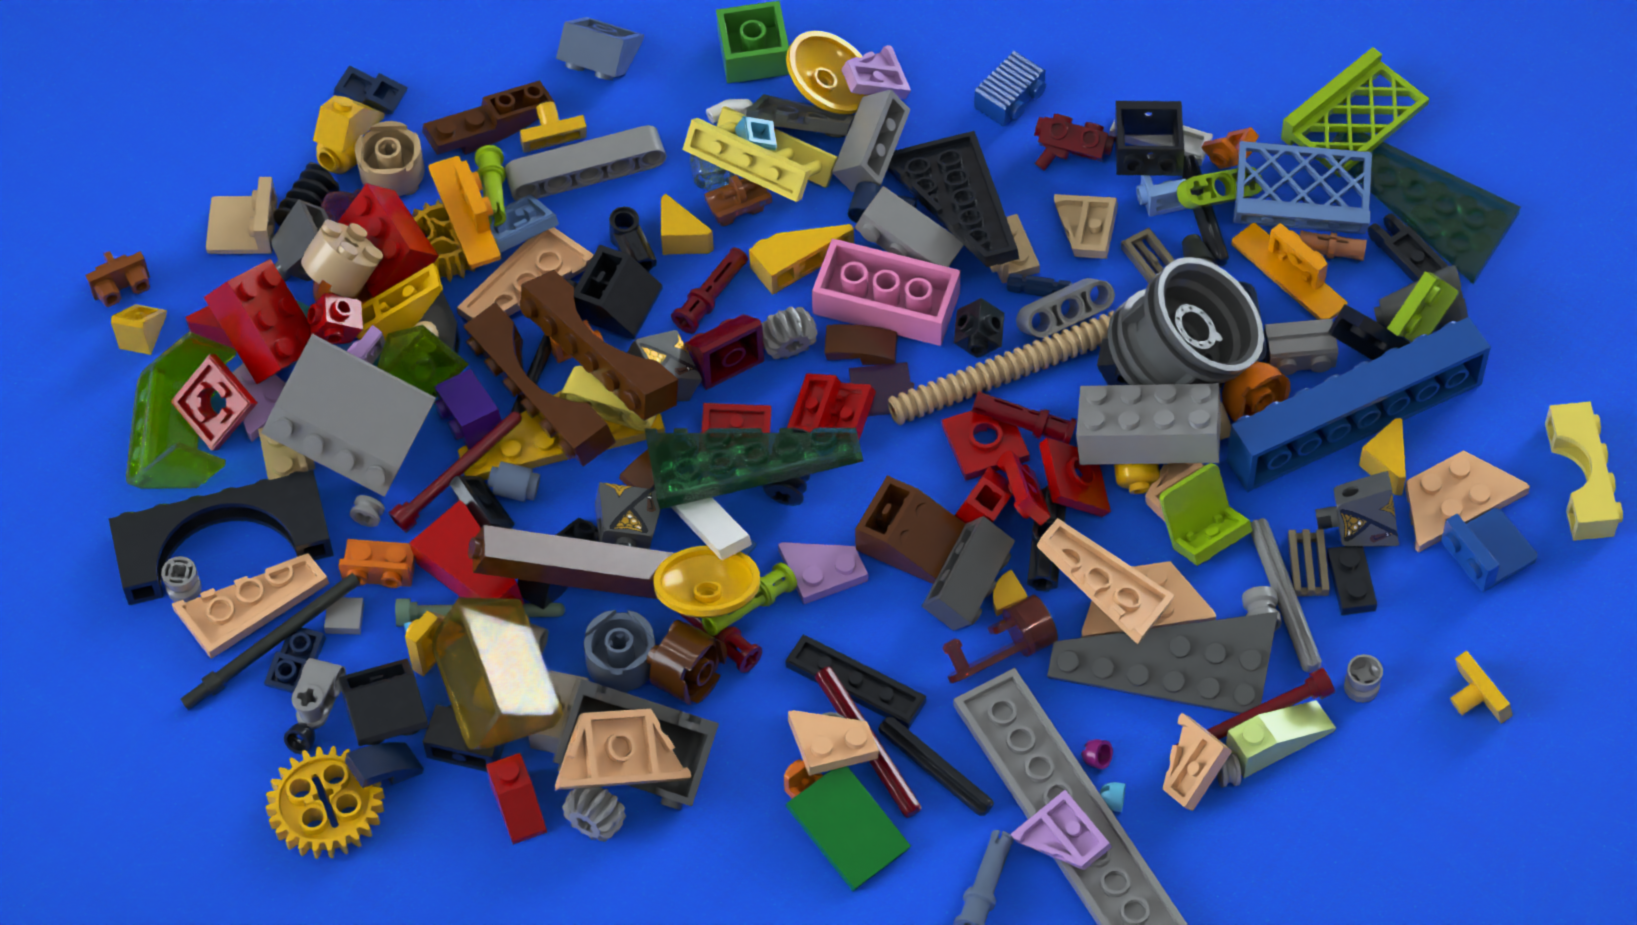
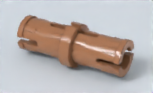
M1300 230L1302 242L1313 251L1327 255V258L1333 259L1336 256L1364 261L1367 240L1337 236V233L1333 232L1327 235Z

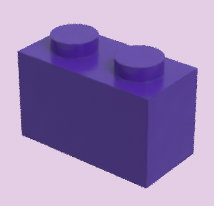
M471 369L434 386L438 400L434 401V405L442 420L448 418L449 421L447 423L455 440L462 439L469 450L502 421L499 409Z

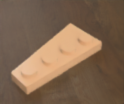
M555 227L548 229L525 241L457 307L458 315L469 322L496 302L510 316L520 310L521 284L552 270H555L564 279L570 280L586 270L594 254Z
M1058 518L1043 534L1037 544V547L1137 644L1140 643L1175 597L1174 594Z
M307 553L266 568L265 573L252 578L245 576L234 580V585L217 591L214 588L200 593L201 597L188 602H184V600L172 603V607L212 659L328 585L329 582L325 573Z

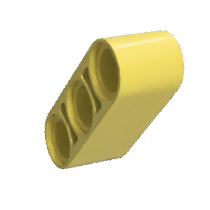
M575 366L572 369L559 398L573 402L588 403L602 419L640 431H648L657 416L655 415L643 421L636 413L629 410L616 395L609 392L597 378L585 371L583 366Z

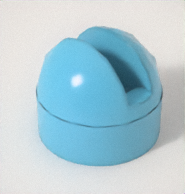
M1111 782L1102 786L1100 795L1111 811L1122 812L1126 788L1125 783Z

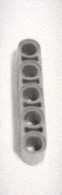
M646 125L518 158L509 162L504 169L512 197L517 201L527 195H532L539 199L653 169L663 164L667 156L657 128Z

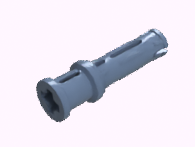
M992 831L973 887L965 891L963 895L965 903L962 912L955 917L953 925H985L989 911H992L996 905L994 891L1010 847L1014 842V838L1009 833L1002 831L1001 838L999 839L1000 831Z

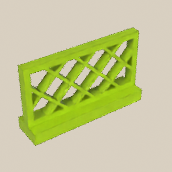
M1372 47L1283 119L1281 139L1288 145L1296 143L1304 147L1371 152L1429 104V98L1381 62L1382 54ZM1379 75H1382L1391 82V87H1373L1372 81ZM1354 96H1368L1369 106L1351 105L1350 99ZM1373 96H1391L1392 106H1374ZM1396 96H1409L1415 103L1412 106H1397ZM1331 114H1346L1347 124H1329L1328 117ZM1351 114H1369L1370 124H1352ZM1374 114L1393 115V121L1390 124H1375ZM1309 132H1324V142H1311L1305 136ZM1329 132H1347L1348 142H1329ZM1352 133H1370L1371 139L1367 143H1353ZM1315 158L1329 170L1333 168L1325 158ZM1349 160L1342 167L1348 171L1359 161ZM1337 171L1334 173L1339 178L1341 177Z

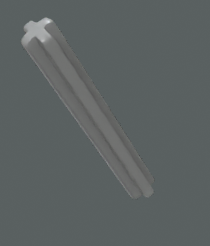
M1264 518L1251 522L1253 531L1250 533L1270 586L1277 592L1278 606L1301 667L1305 672L1318 670L1321 667L1322 660L1269 523Z

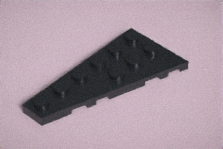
M975 131L894 151L887 170L986 267L1001 265L1019 259L1018 248Z

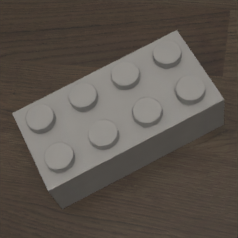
M1219 383L1080 386L1076 433L1080 465L1219 463L1221 432Z

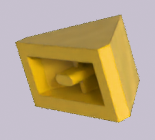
M664 194L661 197L662 254H707L714 250L713 231L670 196Z
M135 304L112 315L111 325L119 349L151 355L166 319L167 310Z
M1395 418L1362 447L1359 466L1370 475L1388 471L1394 495H1402L1406 480L1403 424L1400 418Z

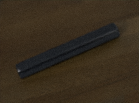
M1184 155L1182 178L1187 180L1193 176L1202 175L1197 158L1194 155ZM1203 188L1194 191L1190 189L1192 195L1198 196L1204 193ZM1213 206L1193 209L1203 242L1217 261V266L1227 264L1229 255Z
M886 717L878 728L879 733L979 816H985L990 811L994 802L989 796L894 717Z

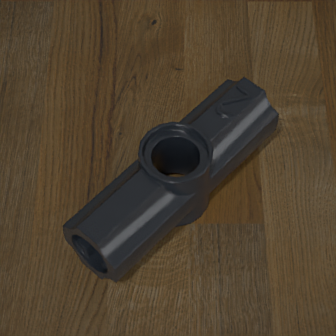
M1046 486L1041 491L1051 517L1041 526L1034 520L1027 585L1032 586L1037 591L1048 592L1050 589L1058 587L1060 569L1037 547V544L1057 518L1065 523L1066 506L1052 502L1049 486Z

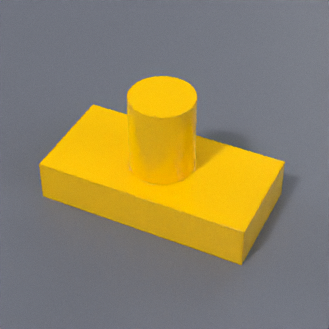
M545 102L536 107L541 125L520 130V142L524 153L586 138L587 134L584 115L560 120L555 102Z
M1466 650L1456 657L1458 671L1469 684L1450 698L1457 711L1463 716L1483 701L1501 724L1512 717L1510 703Z

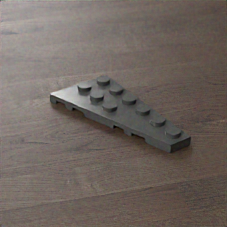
M1278 612L1152 628L1139 644L1134 642L1125 632L1054 641L1047 677L1241 714L1260 705L1262 702Z

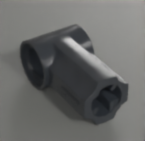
M625 206L613 210L609 218L610 240L620 252L633 257L649 272L650 269L656 266L657 260L639 225L637 212ZM620 227H629L628 229H620Z

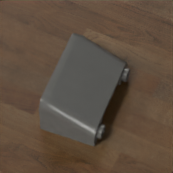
M576 677L553 757V762L559 764L557 771H560L577 718L582 713L652 709L660 722L662 732L668 735L675 746L673 752L683 768L688 767L690 770L691 778L685 781L630 784L628 786L661 796L660 804L681 810L683 804L692 806L719 723Z

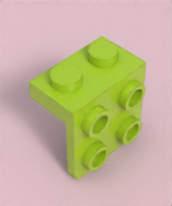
M1213 463L1205 465L1163 491L1159 497L1173 549L1197 566L1253 531L1250 520L1229 507L1219 467Z

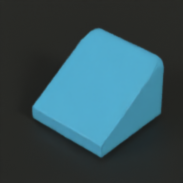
M742 117L735 127L737 136L768 150L777 149L773 121Z

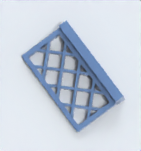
M1240 141L1233 223H1256L1263 226H1277L1281 223L1286 228L1365 234L1370 224L1371 211H1369L1372 152ZM1246 151L1259 152L1267 162L1254 171L1246 162ZM1283 155H1292L1300 163L1289 174L1276 162ZM1317 157L1325 158L1333 166L1323 176H1320L1309 164ZM1349 160L1364 161L1363 173L1356 179H1353L1342 167ZM1270 165L1283 178L1271 188L1259 176ZM1303 168L1315 180L1304 191L1292 179ZM1245 171L1250 175V176L1247 177L1246 179H1245ZM1336 171L1349 183L1337 194L1325 182ZM1253 179L1265 191L1258 199L1243 198L1244 187ZM1363 179V184L1361 188L1358 183ZM1286 182L1298 194L1291 202L1282 201L1274 193ZM1319 185L1331 197L1324 205L1315 204L1308 196ZM1353 188L1362 198L1361 208L1348 207L1340 197Z

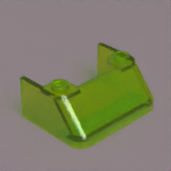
M189 331L142 371L135 390L126 469L127 484L140 489L197 488L201 484L206 483L210 477L225 466V459L197 449L199 435L172 405L171 400L209 354H217L226 364L236 356L235 349ZM217 391L213 392L211 398L215 396Z

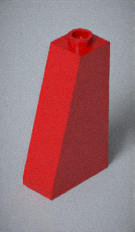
M459 500L415 537L409 545L418 566L500 626L505 620L517 613L519 608L524 605V601L515 579L473 573V561L468 557V547L471 538H475L481 528L465 503Z

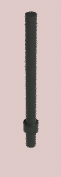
M351 573L219 671L208 673L201 679V684L180 698L184 706L189 710L208 695L212 694L214 696L225 688L223 684L360 585L357 577Z

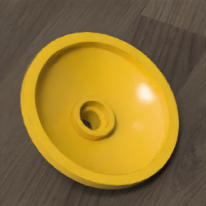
M808 31L796 37L789 46L786 63L790 77L798 91L815 106L832 113L852 114L857 112L862 97L868 96L851 93L841 69L847 60L863 56L842 38L828 32Z
M707 545L687 548L672 554L658 566L654 574V591L658 599L677 613L697 618L719 617L735 612L750 602L760 587L758 566L748 555L738 552L721 560Z

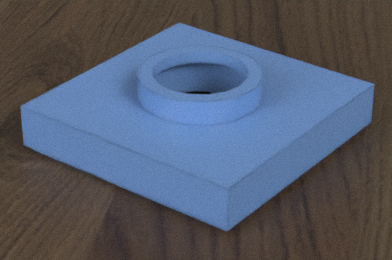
M527 195L505 206L506 221L502 225L494 226V218L492 217L490 229L501 253L559 225L556 214L534 196Z

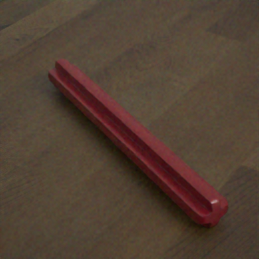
M825 667L816 673L815 679L838 714L844 716V718L866 721L831 667ZM870 728L879 754L878 759L870 760L869 762L905 817L909 818L921 810V805Z

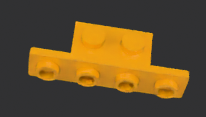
M459 156L430 164L428 166L430 175L469 268L473 269L500 260L501 254L492 235L489 216L493 215V209L488 196L483 198L480 191L483 190L478 172H471L467 160L461 162Z
M1252 223L1232 238L1231 245L1316 319H1334L1340 313L1344 304H1348L1344 298L1325 283L1328 263L1322 254L1318 251H1313L1302 242L1296 232L1288 230L1283 224L1279 223L1271 229L1269 235L1256 223Z

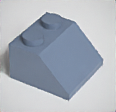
M589 17L566 21L556 59L566 62L565 67L569 69L584 71V68L595 71V76L598 78L613 80L614 77L626 74L643 42L644 34Z

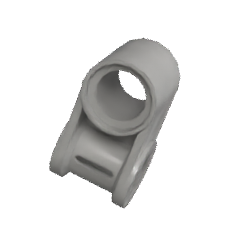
M309 658L306 661L300 680L291 698L293 707L297 711L298 723H307V726L311 729L320 728L325 724L337 696L341 693L338 677L346 675L344 666L314 658Z

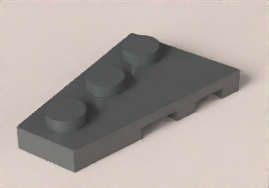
M765 94L749 107L746 112V117L773 121V125L776 127L821 132L836 138L847 136L855 116L852 114L832 113L817 106Z

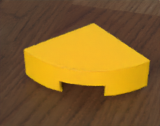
M1012 569L999 578L994 588L993 608L996 616L1028 601V595Z

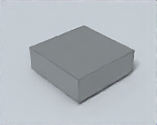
M342 597L328 607L324 624L325 633L361 635L364 611L363 598Z

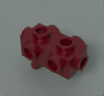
M1054 114L1053 118L1039 117L1034 136L1039 137V145L1046 149L1034 164L1045 171L1056 156L1067 160L1069 154L1103 162L1104 156H1110L1112 153L1115 137L1103 132L1104 127L1095 123L1085 122L1083 127L1072 124V118L1060 114Z

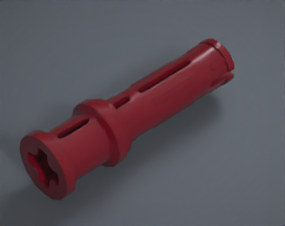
M732 247L702 286L692 289L688 293V300L684 305L673 311L671 318L678 328L686 333H695L699 328V321L705 314H710L714 310L715 299L748 261L747 255L741 249Z
M978 391L971 411L1033 432L1032 435L1037 439L1045 437L1066 444L1070 443L1077 419L1074 418L1069 421L1052 415L1050 410L1041 409L1040 412L982 393L981 391Z
M680 614L691 625L709 634L704 629L699 618ZM726 627L713 636L725 643L727 656L736 663V668L741 673L751 670L761 658L762 648L758 644L752 645L743 638L741 631L737 627Z

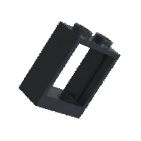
M1116 101L1114 123L1116 175L1183 176L1184 135L1181 101ZM1147 112L1152 113L1150 116L1145 115ZM1125 135H1172L1173 146H1125Z

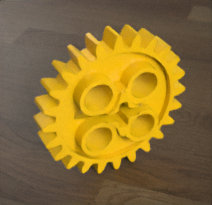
M335 746L331 747L328 755H324L321 747H317L316 756L313 757L304 750L302 751L303 761L298 762L291 757L289 759L292 767L290 770L282 767L278 769L282 780L271 779L270 782L274 791L266 792L268 803H271L266 805L267 814L271 817L268 820L271 828L276 829L275 832L278 840L286 839V845L289 850L298 845L300 855L304 856L309 849H312L315 859L319 858L322 850H327L329 857L334 858L336 848L340 847L344 854H348L347 844L352 842L354 845L361 847L359 836L362 834L372 837L369 825H380L379 816L376 813L384 812L383 802L380 800L385 798L383 788H380L381 782L365 788L361 787L345 763L346 754L350 752V749H346L341 756H338ZM314 777L319 778L327 801L331 804L333 815L339 824L336 828L331 826L323 802L320 800L317 788L312 781ZM333 778H343L339 783H329ZM301 791H309L304 797H295ZM346 807L356 808L351 813H342V810ZM312 821H322L321 824L316 827L307 826Z

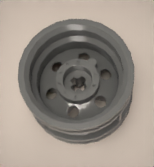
M1184 257L1172 261L1150 280L1146 289L1140 290L1128 298L1114 311L1109 320L1107 331L1113 360L1129 385L1219 383V389H1221L1224 382L1234 380L1258 360L1264 342L1263 325L1258 310L1240 283L1228 272L1212 262L1192 257Z

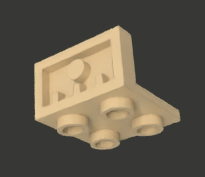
M259 177L258 189L252 191V196H214L211 198L206 251L208 254H272L273 247L271 242L275 230L273 213L277 209V195L272 177Z

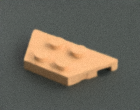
M1464 450L1408 479L1405 490L1407 502L1410 504L1409 514L1411 525L1414 528L1415 549L1419 553L1441 541L1446 520L1455 514H1458L1467 524L1491 509H1501L1526 496L1529 493L1530 486L1526 482Z
M1171 561L1132 566L1175 595L1169 607L1152 628L1216 620V614ZM1091 601L1081 631V638L1124 632L1102 609Z
M652 709L582 713L577 718L555 783V790L685 781L691 778V772L688 767L683 768L673 752L675 746L668 735L662 732L660 722Z

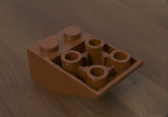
M887 475L855 528L856 550L934 584L966 524L918 488Z

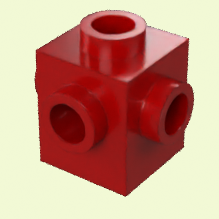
M324 293L308 310L307 321L310 324L311 335L314 334L331 344L351 343L363 330L361 300L343 297L335 293Z

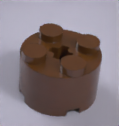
M676 620L670 626L668 634L660 645H654L647 655L646 662L651 665L650 681L655 687L686 704L691 705L690 701L699 703L716 686L721 676L716 673L719 662L725 664L727 648L724 642L688 623Z

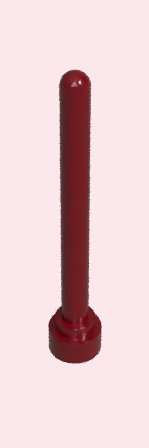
M511 412L410 503L407 501L402 505L398 503L388 512L392 520L405 533L409 532L417 524L416 520L420 517L418 513L450 486L449 483L455 475L461 476L521 422V414Z
M1322 667L1309 673V678L1304 680L1305 684L1207 729V731L1220 740L1227 736L1228 730L1259 714L1290 707L1309 697L1324 699L1335 694L1334 686L1327 672Z

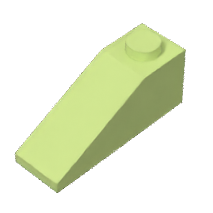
M1317 700L1259 714L1228 730L1226 746L1232 750L1231 754H1237L1241 775L1243 778H1246L1334 732L1336 727Z

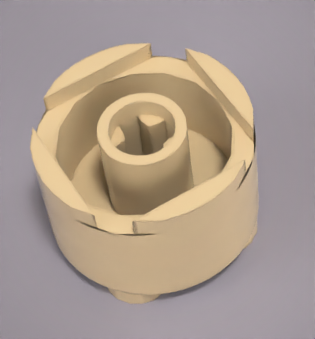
M395 121L376 123L370 127L368 133L364 136L361 134L357 139L355 155L360 179L364 186L368 183L395 190L398 196L412 195L418 190V185L422 181L425 172L420 139L415 132L413 133L407 129V125Z
M327 219L305 250L301 264L306 273L315 282L320 284L324 280L332 285L329 291L341 296L353 297L365 285L383 258V254L366 238L367 232L361 226L355 223L346 226Z

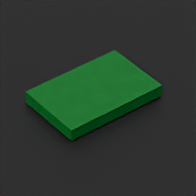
M848 766L830 770L786 804V808L853 892L911 847Z

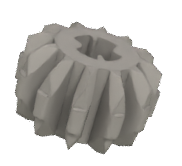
M788 307L783 311L778 310V313L769 315L767 320L762 322L764 349L773 359L781 357L788 359L792 355L798 356L800 352L807 351L809 345L817 341L816 335L818 333L815 321L803 307L795 309Z
M601 787L571 790L565 799L566 802L562 806L564 816L571 822V826L577 828L581 835H588L591 840L598 839L599 841L606 842L619 831L626 818L625 807L617 801V796L609 793L608 789Z

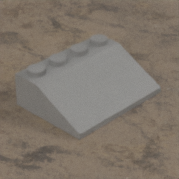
M312 334L277 399L261 434L385 497L436 397Z

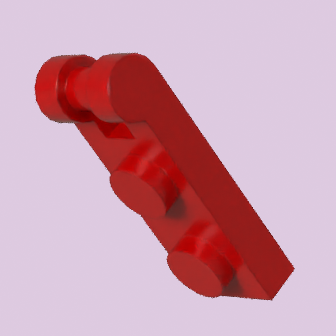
M1008 450L999 457L997 466L1007 474L1010 482L1007 487L1016 500L1014 507L1025 519L1031 517L1041 526L1051 516L1036 474L1027 464L1022 465L1019 457L1011 450Z

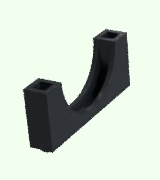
M296 471L288 476L272 480L263 479L255 484L238 488L230 487L221 492L205 496H192L184 501L158 504L150 509L138 512H125L117 517L109 518L122 587L128 605L162 598V568L175 550L194 533L222 522L248 521L269 527L282 535L290 543L297 557L308 553L315 561L334 556L314 471Z

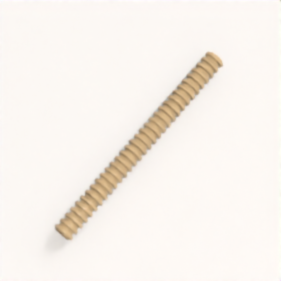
M1110 311L1108 316L1105 314L1100 315L1099 320L1092 318L1089 320V323L1084 321L1080 324V327L1074 325L1070 328V331L1064 329L1060 335L1059 333H1053L1051 338L1048 336L1043 337L1042 342L1035 340L1032 346L1025 344L1023 349L1017 347L1013 350V353L1007 351L1003 357L997 355L994 357V360L986 359L985 364L978 362L975 364V368L968 366L965 372L960 369L956 372V375L950 373L946 376V379L940 377L936 383L929 381L926 387L919 385L917 390L911 388L908 390V394L901 392L897 398L891 396L888 398L890 414L895 423L901 426L905 423V420L913 421L914 416L921 418L925 412L928 414L933 413L935 408L942 410L943 405L952 406L953 401L960 403L963 401V397L970 399L972 394L977 395L978 391L982 392L984 390L988 392L992 389V386L995 388L1000 387L1002 382L1008 384L1011 382V379L1019 380L1020 375L1024 377L1029 376L1030 371L1037 373L1040 367L1047 369L1049 364L1055 366L1059 363V360L1062 362L1067 361L1069 356L1075 358L1078 353L1086 354L1087 349L1093 351L1097 348V345L1101 347L1102 339L1108 338L1109 320L1114 311Z

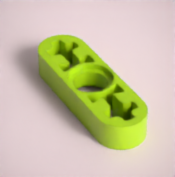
M1238 168L1193 176L1182 181L1177 188L1179 202L1185 208L1196 209L1236 201ZM1245 171V179H1246V178L1249 177L1250 175ZM1216 179L1220 180L1225 186L1224 196L1218 194L1215 189ZM1254 179L1249 185L1244 187L1243 198L1252 197L1262 190ZM1203 188V194L1198 196L1191 194L1190 189L1194 191Z

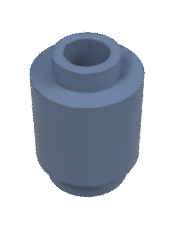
M501 461L499 467L492 466L488 486L493 487V495L525 502L526 499L534 501L539 486L540 474L533 473L532 468Z

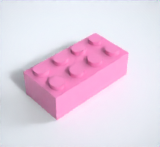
M832 238L812 289L813 314L855 325L888 329L897 332L898 336L941 346L960 294L961 270Z

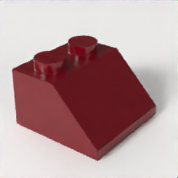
M742 314L734 319L723 321L718 327L706 333L696 334L689 341L685 342V347L702 378L700 383L705 390L764 362L763 326L759 319Z

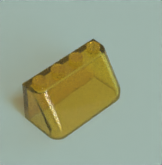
M459 597L436 629L433 636L432 649L467 747L472 750H486L555 727L564 715L562 706L556 696L550 674L545 667L540 647L536 643L529 618L524 611L521 600Z

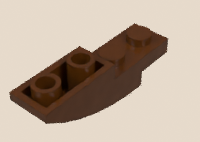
M539 80L482 98V105L480 107L423 123L422 133L437 155L461 148L466 155L477 151L482 146L492 145L527 127L539 119L536 107L545 102H554V100Z

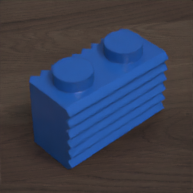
M1013 51L991 75H988L987 79H984L983 83H980L979 87H976L974 107L976 110H980L981 113H985L986 116H990L992 120L1000 123L1001 126H1005L1012 118L1017 120L1025 111L1026 104L1032 98L1037 100L1044 93L1046 88V70L1017 51Z

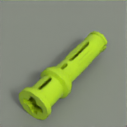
M485 145L476 151L474 159L479 167L477 172L483 187V197L488 196L493 209V215L489 216L490 225L492 224L493 217L494 226H499L506 221L502 184L506 178V172L502 166L504 155L499 147Z
M782 562L777 563L772 567L770 573L760 577L759 590L750 602L729 615L702 618L704 629L710 635L715 636L721 630L757 607L770 606L775 602V598L782 593L792 592L797 587V580L793 571Z

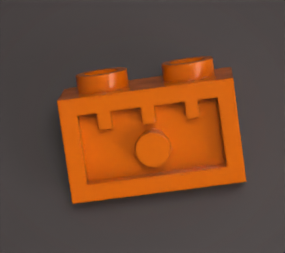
M347 539L344 559L339 560L338 566L342 580L353 573L360 582L358 586L379 584L388 588H398L400 586L411 587L416 560L409 543Z

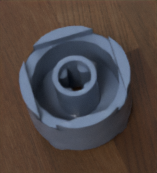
M611 610L595 617L586 629L584 652L587 670L597 684L628 693V691L642 686L650 679L651 665L646 662L650 649L655 645V638L650 623L639 613L627 610L628 613H616V610Z

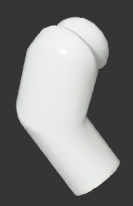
M727 99L706 109V114L709 121L714 124L719 120L722 107L726 106L746 115L747 109L753 103L748 99Z

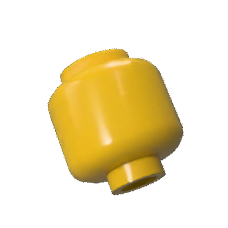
M356 142L342 153L317 143L316 156L318 163L329 172L335 174L346 173L357 164L355 155Z
M1114 464L1115 478L1118 486L1129 489L1130 494L1147 493L1152 483L1160 478L1159 464Z

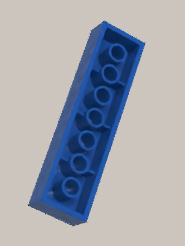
M1469 317L1458 322L1451 321L1440 330L1429 335H1420L1410 344L1399 349L1396 347L1389 349L1375 360L1370 362L1363 361L1342 375H1332L1320 385L1311 389H1301L1287 400L1273 402L1266 406L1264 410L1254 415H1244L1238 418L1231 425L1226 462L1247 492L1383 430L1395 418H1400L1402 421L1482 385L1491 347Z

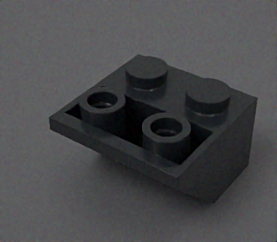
M599 245L574 289V302L582 321L587 320L589 324L635 340L663 287L657 279L630 255Z
M408 658L338 677L347 715L359 746L366 744L376 745L385 739L399 735H413L420 729L429 727L416 679Z

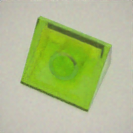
M419 325L388 333L377 367L437 397L434 386L460 374L469 364L424 325Z

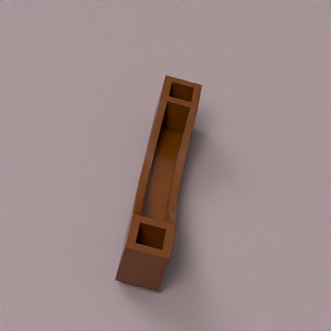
M555 270L521 284V300L519 304L523 315L538 325L545 335L550 336L557 342L565 353L577 360L585 371L597 378L609 392L616 395L629 410L636 413L643 421L677 405L678 379L657 360L641 358L623 352L605 343L593 334L583 323L576 310L574 287Z
M496 302L463 326L469 336L466 344L476 357L482 354L486 358L484 364L494 377L501 375L504 378L502 383L512 397L519 395L523 399L520 403L531 418L537 415L541 419L539 425L550 439L556 436L560 440L558 446L569 460L575 457L584 467L616 443L608 424L588 403L573 402L555 397L539 388L527 377L522 360L523 339L514 322Z

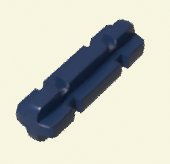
M1010 273L1007 279V290L1016 293L1025 291V294L1045 297L1072 283L1064 280L1054 282V279L1030 275H1027V278H1025L1023 274Z

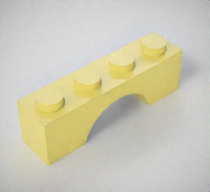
M1591 401L1550 405L1545 427L1551 452L1573 460L1582 469L1587 482L1583 487L1571 493L1566 509L1573 541L1614 537L1618 523L1623 521V510L1621 503L1615 501V477L1612 472L1608 473L1606 465L1608 463V450L1606 444L1600 441L1601 422L1599 415L1593 413Z

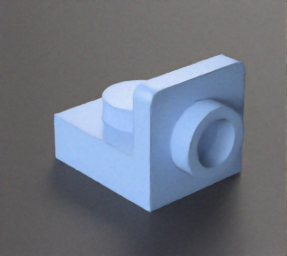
M1141 175V184L1136 186L1139 204H1145L1149 217L1187 209L1179 202L1177 197L1178 185L1186 179L1165 181L1161 184L1153 185L1150 175Z

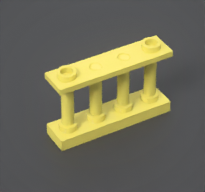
M726 106L722 107L717 126L699 118L691 120L682 150L795 202L802 200L808 180L825 188L829 186L833 174L832 171L838 158L835 155L775 128L776 150H768L737 136L735 133V127L742 117H746V115Z

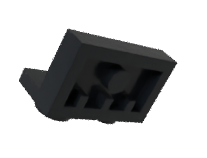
M1344 304L1328 331L1329 335L1371 360L1381 357L1391 348L1396 347L1399 349L1410 344L1409 341L1397 336L1386 327Z

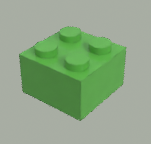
M780 1L716 9L718 38L727 83L790 75L786 63L789 45Z

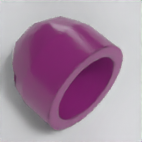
M1100 739L1088 741L1084 745L1086 749L1081 752L1083 761L1093 768H1107L1113 756L1111 743Z

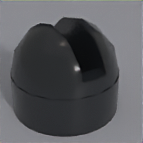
M299 722L291 726L285 733L284 742L288 749L296 754H302L304 750L308 752L314 744L316 738L315 731L307 726V723ZM298 735L303 737L302 741L297 738Z

